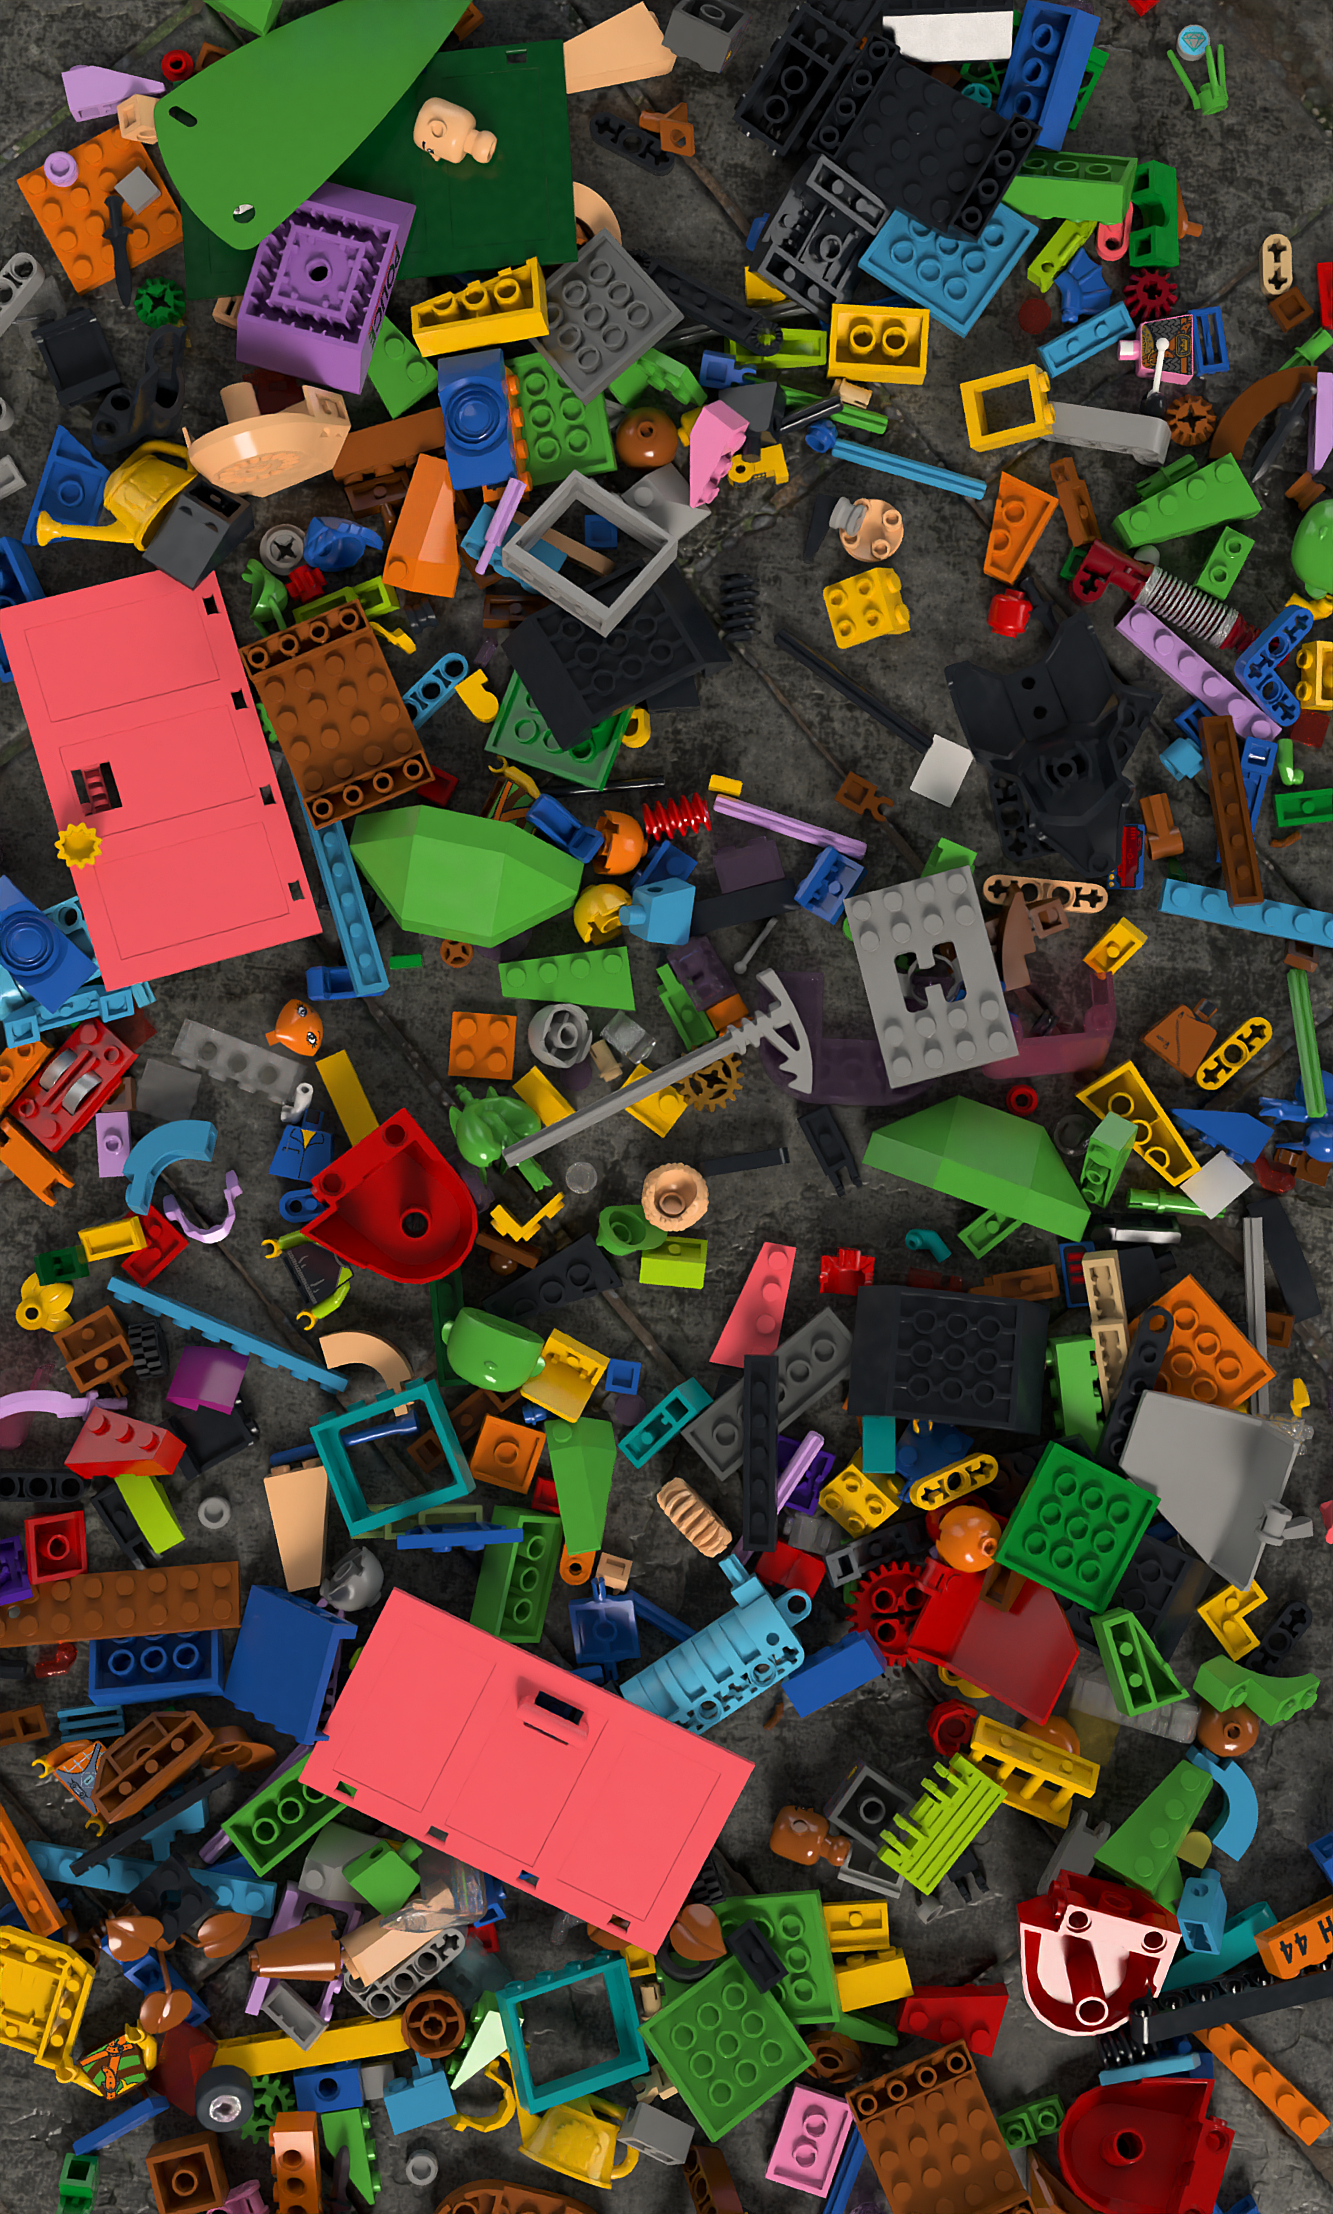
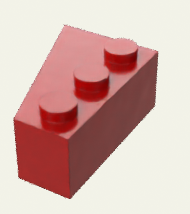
M94 1406L64 1465L83 1479H93V1476L102 1475L115 1478L121 1474H134L135 1476L172 1475L187 1445L167 1429Z
M994 1983V1985L985 1986L964 1984V1986L960 1987L931 1985L912 1986L914 1995L900 1998L895 2014V2021L899 2031L947 2045L963 2038L968 2051L991 2057L1009 1993L1005 1983Z

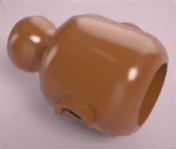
M790 1804L782 1807L778 1813L771 1831L769 1845L771 1850L777 1855L802 1865H814L821 1856L828 1859L830 1864L839 1867L843 1866L847 1859L851 1841L843 1835L833 1836L829 1834L830 1822L828 1818L814 1813L813 1808L804 1809Z

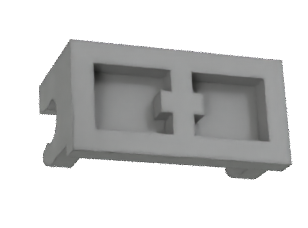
M846 1836L851 1841V1847L844 1865L836 1866L837 1879L899 1899L905 1878L883 1862L873 1850L857 1839Z
M639 2102L636 2109L629 2107L616 2140L667 2165L682 2164L686 2161L695 2128L644 2102Z

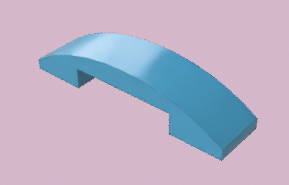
M105 985L80 987L54 1014H51L35 1000L12 1012L2 1021L8 1048L11 1049L40 1041L39 1032L99 1015L103 1023L135 1013L130 986L106 992Z

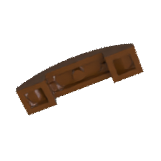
M1059 896L1025 904L1033 937L1038 935L1039 939L1070 927ZM1000 913L984 919L992 952L997 951L996 941ZM952 942L938 944L943 957H946L951 962L957 957L955 946ZM946 966L948 973H953L952 968Z
M522 1386L508 1392H497L479 1388L449 1412L448 1415L460 1445L480 1430L485 1413L497 1416L522 1396L520 1393ZM434 1426L406 1449L426 1474L446 1459Z
M42 1703L0 1712V1747L17 1742L21 1744L51 1735Z

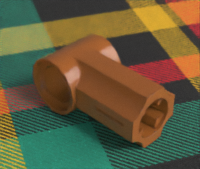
M1156 794L1139 799L1138 803L1146 832L1144 844L1149 860L1154 861L1183 854L1181 833L1179 828L1174 826L1167 794Z

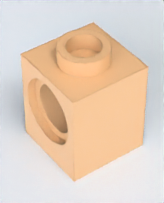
M134 94L116 106L122 138L152 145L158 142L155 131L154 108L160 99Z

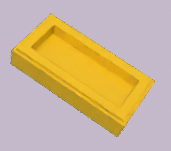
M138 1216L86 1228L78 1232L81 1243L84 1245L87 1262L147 1247Z

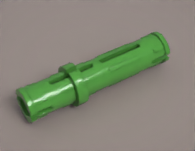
M1128 1188L1126 1195L1127 1208L1155 1210L1154 1212L1157 1214L1177 1212L1207 1216L1187 1194L1165 1192L1166 1190L1157 1188L1156 1191ZM1226 1207L1215 1217L1223 1218Z

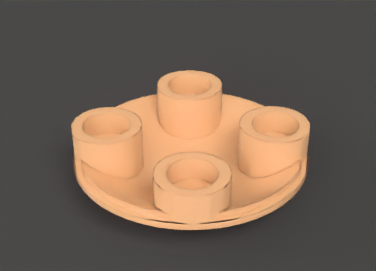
M858 499L853 505L861 504L867 507L865 518L854 537L847 535L844 529L839 528L841 543L845 550L857 560L870 563L885 560L894 554L901 544L904 531L901 514L892 505L883 500Z

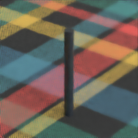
M664 775L607 780L603 792L579 783L538 787L541 794L545 793L553 798L658 789L665 788Z

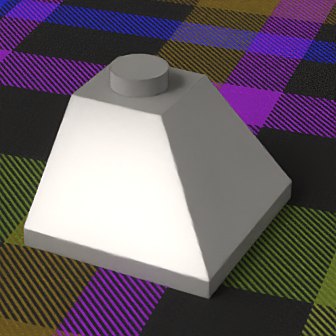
M671 462L647 474L621 495V499L625 504L635 511L640 510L645 513L650 521L660 528L668 529L669 534L678 540L711 514V510L705 503L694 509L690 506V485Z
M330 1820L324 1825L306 1857L298 1889L326 1900L368 1904L369 1902L349 1884L342 1871L384 1839Z

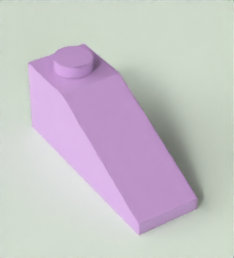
M76 65L70 68V71L61 73L69 109L76 122L118 113L116 106L134 94L162 99L168 94L162 82L96 66Z
M1317 372L1315 385L1317 394L1314 395L1313 400H1309L1307 470L1312 474V477L1321 470L1333 448V373Z

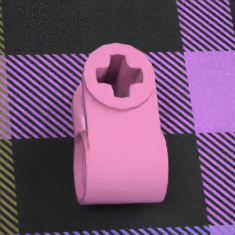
M254 2179L231 2189L225 2205L207 2210L206 2214H214L213 2212L219 2209L224 2210L227 2214H269L270 2209L268 2205H264L258 2190L260 2188L259 2181Z

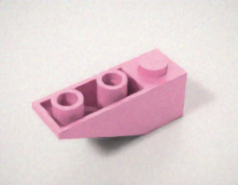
M721 400L703 407L690 433V506L693 509L704 503L709 504L714 500L719 492L717 485L732 467L733 462L730 460L734 452L739 450L746 440L744 433L750 422Z

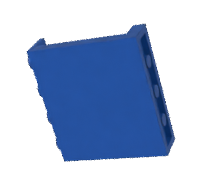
M252 1585L223 1697L235 1703L234 1707L236 1709L252 1712L256 1720L272 1723L275 1725L274 1729L276 1731L294 1735L295 1741L298 1743L313 1745L314 1741H329V1735L316 1729L339 1639H355L358 1626L278 1586Z

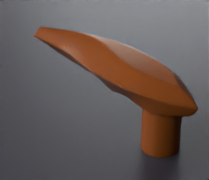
M1177 180L1178 238L1182 239L1185 234L1199 237L1203 226L1202 224L1188 221V214Z

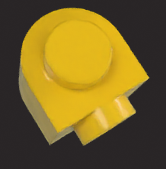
M635 706L622 739V743L630 748L643 746L649 740L651 734L650 715L644 709H641L640 706Z

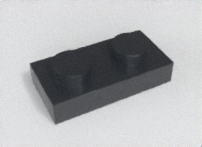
M752 1918L746 1920L723 1939L760 1994L766 1993L789 1974Z

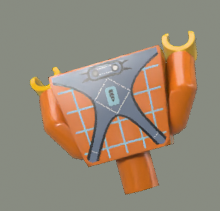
M121 1736L107 1749L99 1740L94 1743L88 1739L66 1742L32 1763V1767L37 1763H42L45 1766V1772L39 1777L44 1778L52 1772L88 1811L91 1817L85 1827L87 1829L91 1823H97L100 1829L96 1836L103 1834L108 1822L92 1802L90 1795L92 1789H94L101 1755L122 1738Z

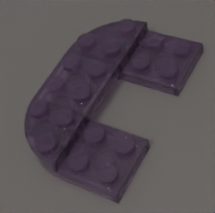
M774 971L799 1015L808 1038L812 1059L811 1093L807 1094L787 1086L789 1082L796 1079V1075L778 1069V1065L784 1063L786 1057L765 1037L760 1038V1046L757 1047L761 1065L770 1080L789 1096L816 1104L894 1106L918 1098L929 1090L939 1078L935 1077L892 1089L879 1040L822 1038L824 973ZM914 976L912 984L915 985V989L913 991L920 999L928 1002L925 987L941 984L943 995L946 998L952 988V977ZM759 982L758 1010L766 1014L768 1013V1005L776 1000ZM904 998L907 1010L911 1013L927 1008L920 1005L915 999ZM790 1024L775 1030L795 1051H798L797 1041Z

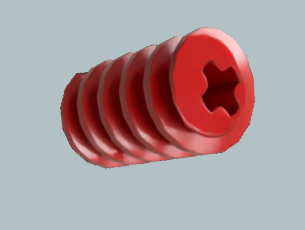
M697 792L693 793L691 803H689L685 795H681L678 806L672 797L667 799L666 808L662 806L659 800L655 801L654 811H651L647 803L642 805L648 841L650 834H653L656 841L661 842L662 832L664 831L670 839H674L675 829H678L684 837L687 834L688 826H691L694 833L698 834L701 823L704 824L707 831L712 829L705 796L704 800H702Z

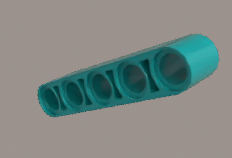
M1258 1902L1225 1921L1220 1955L1188 1951L1186 1945L1175 1951L1160 1992L1211 1980L1257 1953L1259 1950L1253 1936L1279 1923L1267 1902ZM1150 1986L1146 1996L1152 1995Z

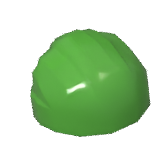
M249 559L247 563L248 569H245L242 573L243 580L253 584L249 619L257 622L272 621L275 617L268 600L271 597L274 598L282 613L288 603L287 588L259 561Z

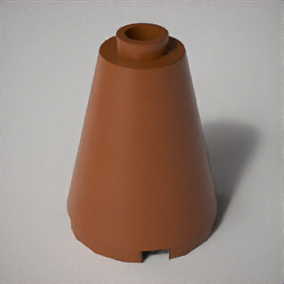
M331 1914L319 1916L255 1943L253 1951L248 1952L251 1972L256 1971L257 1976L263 1978L338 1981V1975H341V1953L339 1940H335L334 1935L331 1934V1930H337L333 1916Z

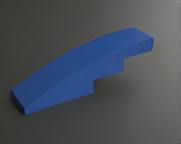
M108 1934L100 1940L101 1948L122 1966L123 1974L144 1992L145 1997L154 1991L165 1992L161 1966L154 1947H149L148 1952L142 1958L124 1962L115 1959L111 1954L108 1945ZM166 1960L172 1986L171 1991L183 1989L188 1992L192 1999L190 2013L180 2024L175 2026L186 2035L210 2017V2011Z

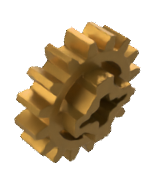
M703 1041L702 1046L708 1044L709 1042ZM694 1044L691 1045V1051L698 1049ZM734 1052L676 1082L681 1084L676 1089V1092L679 1095L687 1094L683 1100L686 1104L691 1105L694 1102V1108L698 1111H701L705 1105L709 1112H714L715 1104L725 1109V1100L727 1098L733 1101L737 1099L732 1092L734 1089L742 1090L743 1086L737 1083V1078L744 1077V1073L736 1070L741 1061L737 1058L731 1059ZM724 1063L727 1067L728 1076H725L722 1070ZM698 1073L704 1075L705 1073H712L715 1077L719 1078V1080H704L703 1077L698 1075ZM689 1077L693 1078L695 1083V1093L690 1086ZM722 1089L718 1094L713 1096L714 1092Z

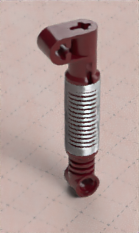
M1098 538L1094 539L1069 583L1068 595L1071 601L1076 605L1089 606L1101 597L1110 582L1128 592L1130 599L1138 604L1140 603L1143 607L1147 605L1148 610L1152 608V612L1157 611V615L1162 614V618L1167 617V620H1172L1173 624L1177 622V626L1182 625V629L1187 628L1188 632L1192 631V634H1197L1198 638L1202 636V640L1207 639V643L1213 644V646L1221 650L1226 648L1232 650L1234 647L1235 653L1238 654L1240 651L1243 653L1261 633L1259 628L1253 630L1254 625L1249 624L1247 627V621L1235 609L1229 608L1227 610V605H1224L1222 608V602L1216 605L1218 601L1216 599L1212 602V596L1207 600L1208 595L1204 594L1202 597V591L1196 594L1197 588L1191 591L1192 585L1186 588L1187 582L1182 586V580H1179L1178 583L1176 582L1177 577L1171 580L1172 574L1166 577L1167 571L1162 574V568L1160 569L1151 563L1145 565ZM1084 568L1104 579L1103 582L1098 579L1094 580L1089 587L1091 591L1087 595L1082 593L1083 586L1080 584H1084L1091 575L1082 571ZM1278 636L1274 637L1269 643V646H1272L1275 650L1279 646ZM1290 652L1274 669L1285 664V662L1289 658Z

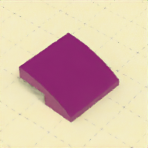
M185 1346L165 1401L197 1411L200 1404L230 1415L250 1357L218 1348Z

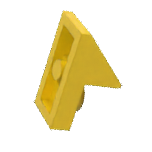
M1123 916L1117 924L1114 923L1087 953L1083 961L1104 979L1108 980L1145 943L1148 937Z

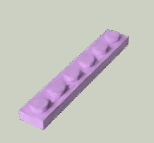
M1136 603L1115 627L1196 700L1199 699L1214 716L1232 715L1235 735L1243 742L1247 736L1271 742L1282 730L1281 727L1150 611L1140 605V603Z

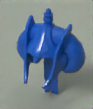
M1321 1070L1327 1108L1326 1114L1321 1118H1310L1307 1115L1302 1075L1299 1076L1295 1084L1294 1094L1298 1101L1259 1097V1105L1264 1107L1259 1112V1115L1276 1117L1273 1121L1274 1125L1283 1120L1311 1124L1307 1128L1306 1136H1303L1302 1142L1277 1144V1148L1306 1151L1308 1155L1317 1161L1333 1162V1074Z

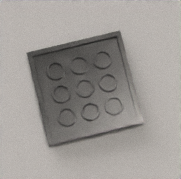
M604 227L578 251V262L564 263L545 280L549 335L528 338V341L586 406L685 317Z

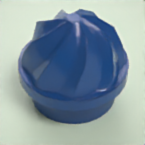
M824 418L811 423L807 428V435L805 436L807 444L820 453H825L828 449L833 448L838 436L836 425Z

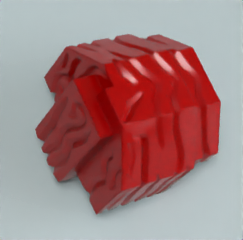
M836 1247V1255H820L818 1281L821 1287L819 1293L857 1296L858 1286L873 1285L874 1256L860 1254V1250L847 1247Z
M953 1698L934 1706L926 1726L938 1753L953 1758L956 1752L960 1754L961 1742L967 1744L974 1731V1724L971 1720L972 1718L975 1719L977 1715L974 1705Z

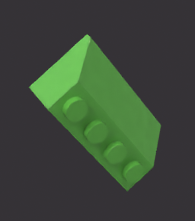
M1032 149L1001 203L1018 215H1035L1039 219L1058 217L1067 218L1071 222L1090 220L1099 221L1103 225L1122 223L1129 209L1138 158Z
M495 1505L491 1523L506 1525V1529L522 1528L523 1542L486 1544L469 1623L509 1643H540L564 1532L561 1516L522 1507Z
M312 1751L221 1825L222 1829L259 1877L266 1874L348 1806L298 1781ZM342 1781L339 1782L336 1788L354 1797L357 1791L356 1788Z

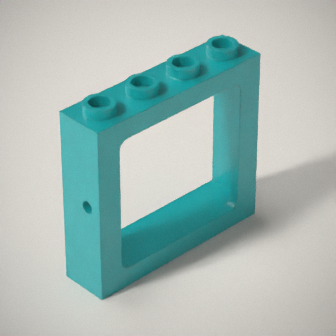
M423 1377L417 1378L404 1384L406 1390L395 1393L393 1388L375 1395L377 1401L367 1405L364 1399L346 1406L348 1412L338 1416L335 1410L317 1417L319 1423L309 1428L351 1537L467 1495L477 1488L435 1379L424 1382ZM421 1399L426 1404L454 1476V1481L448 1485L373 1512L369 1510L340 1437V1430L356 1422Z
M607 1949L596 1952L592 1959L570 1961L564 1965L565 1968L541 1971L535 1974V1978L526 1982L521 1980L507 1983L504 1986L505 1989L495 1992L519 2103L530 2115L650 2071L643 2038L636 2029L640 2024L625 1957L615 1951ZM603 1973L620 2049L619 2055L616 2058L540 2086H534L516 2008L517 2002Z

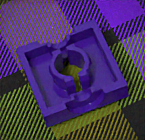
M781 1433L778 1434V1468L779 1465L783 1469L787 1467L802 1441ZM823 1449L819 1450L804 1473L808 1480L802 1479L798 1482L784 1504L785 1506L811 1516L814 1515L819 1502V1492L836 1457L834 1453ZM778 1469V1479H779V1477L781 1476V1474L783 1473V1471H781V1470H779V1469Z
M19 1535L0 1540V1570H2L0 1573V1606L31 1598L33 1594Z

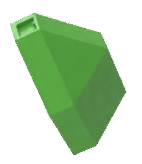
M425 805L356 816L349 844L353 861L402 930L487 948H493L576 905L584 873V863L512 823Z
M954 1095L871 1131L872 1136L862 1163L1080 1243L1091 1212L1044 1126L960 1095Z

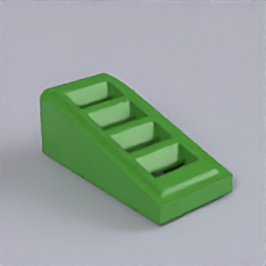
M856 2009L843 2012L844 2017L840 2022L828 2024L829 2031L841 2033L852 2040L896 2046L898 2043L895 2027Z

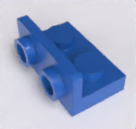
M665 840L662 845L656 842L646 857L651 862L644 872L638 869L628 884L633 888L630 895L633 897V892L637 887L677 877L686 882L698 862L671 845V842Z

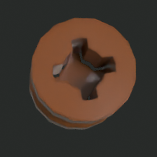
M1307 470L1285 492V495L1297 501L1298 508L1303 512L1325 490V487L1321 483L1317 484L1314 482L1312 474Z
M445 939L440 947V955L442 960L449 966L462 968L471 962L474 956V949L472 944Z

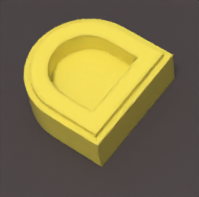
M1190 1829L1176 1856L1203 1869L1212 1851L1211 1842L1201 1830Z

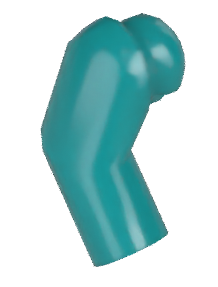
M916 1228L909 1231L906 1235L905 1245L908 1249H929L939 1263L952 1254L934 1230Z

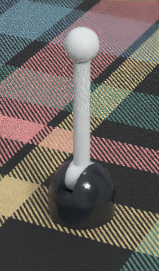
M1159 338L1156 342L1158 356L1153 388L1143 395L1140 402L1139 412L1145 416L1161 417L1165 414L1166 398L1159 391L1164 353L1169 347V341L1166 338Z

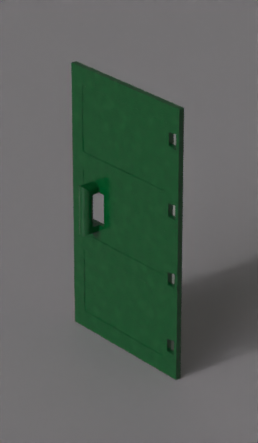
M563 39L435 53L426 65L427 73L419 74L383 120L326 180V182L416 206L395 280L502 270L509 267L511 269L520 268L527 265L526 260L536 256L540 266L578 262ZM526 53L527 62L508 64L507 55ZM187 80L173 81V90ZM437 97L471 112L476 120L475 130L480 132L484 130L489 131L497 138L496 148L488 163L477 162L471 154L467 153L457 164L440 158L437 162L429 152L419 148L414 142L413 131L423 104L430 98ZM175 106L176 120L187 127H193L197 124V118L180 107ZM180 195L188 301L244 296L259 244L247 250L231 247L197 217ZM253 207L241 214H233V218L238 223H248L254 218L255 209ZM323 266L315 268L311 275L312 280H324L328 274V269Z

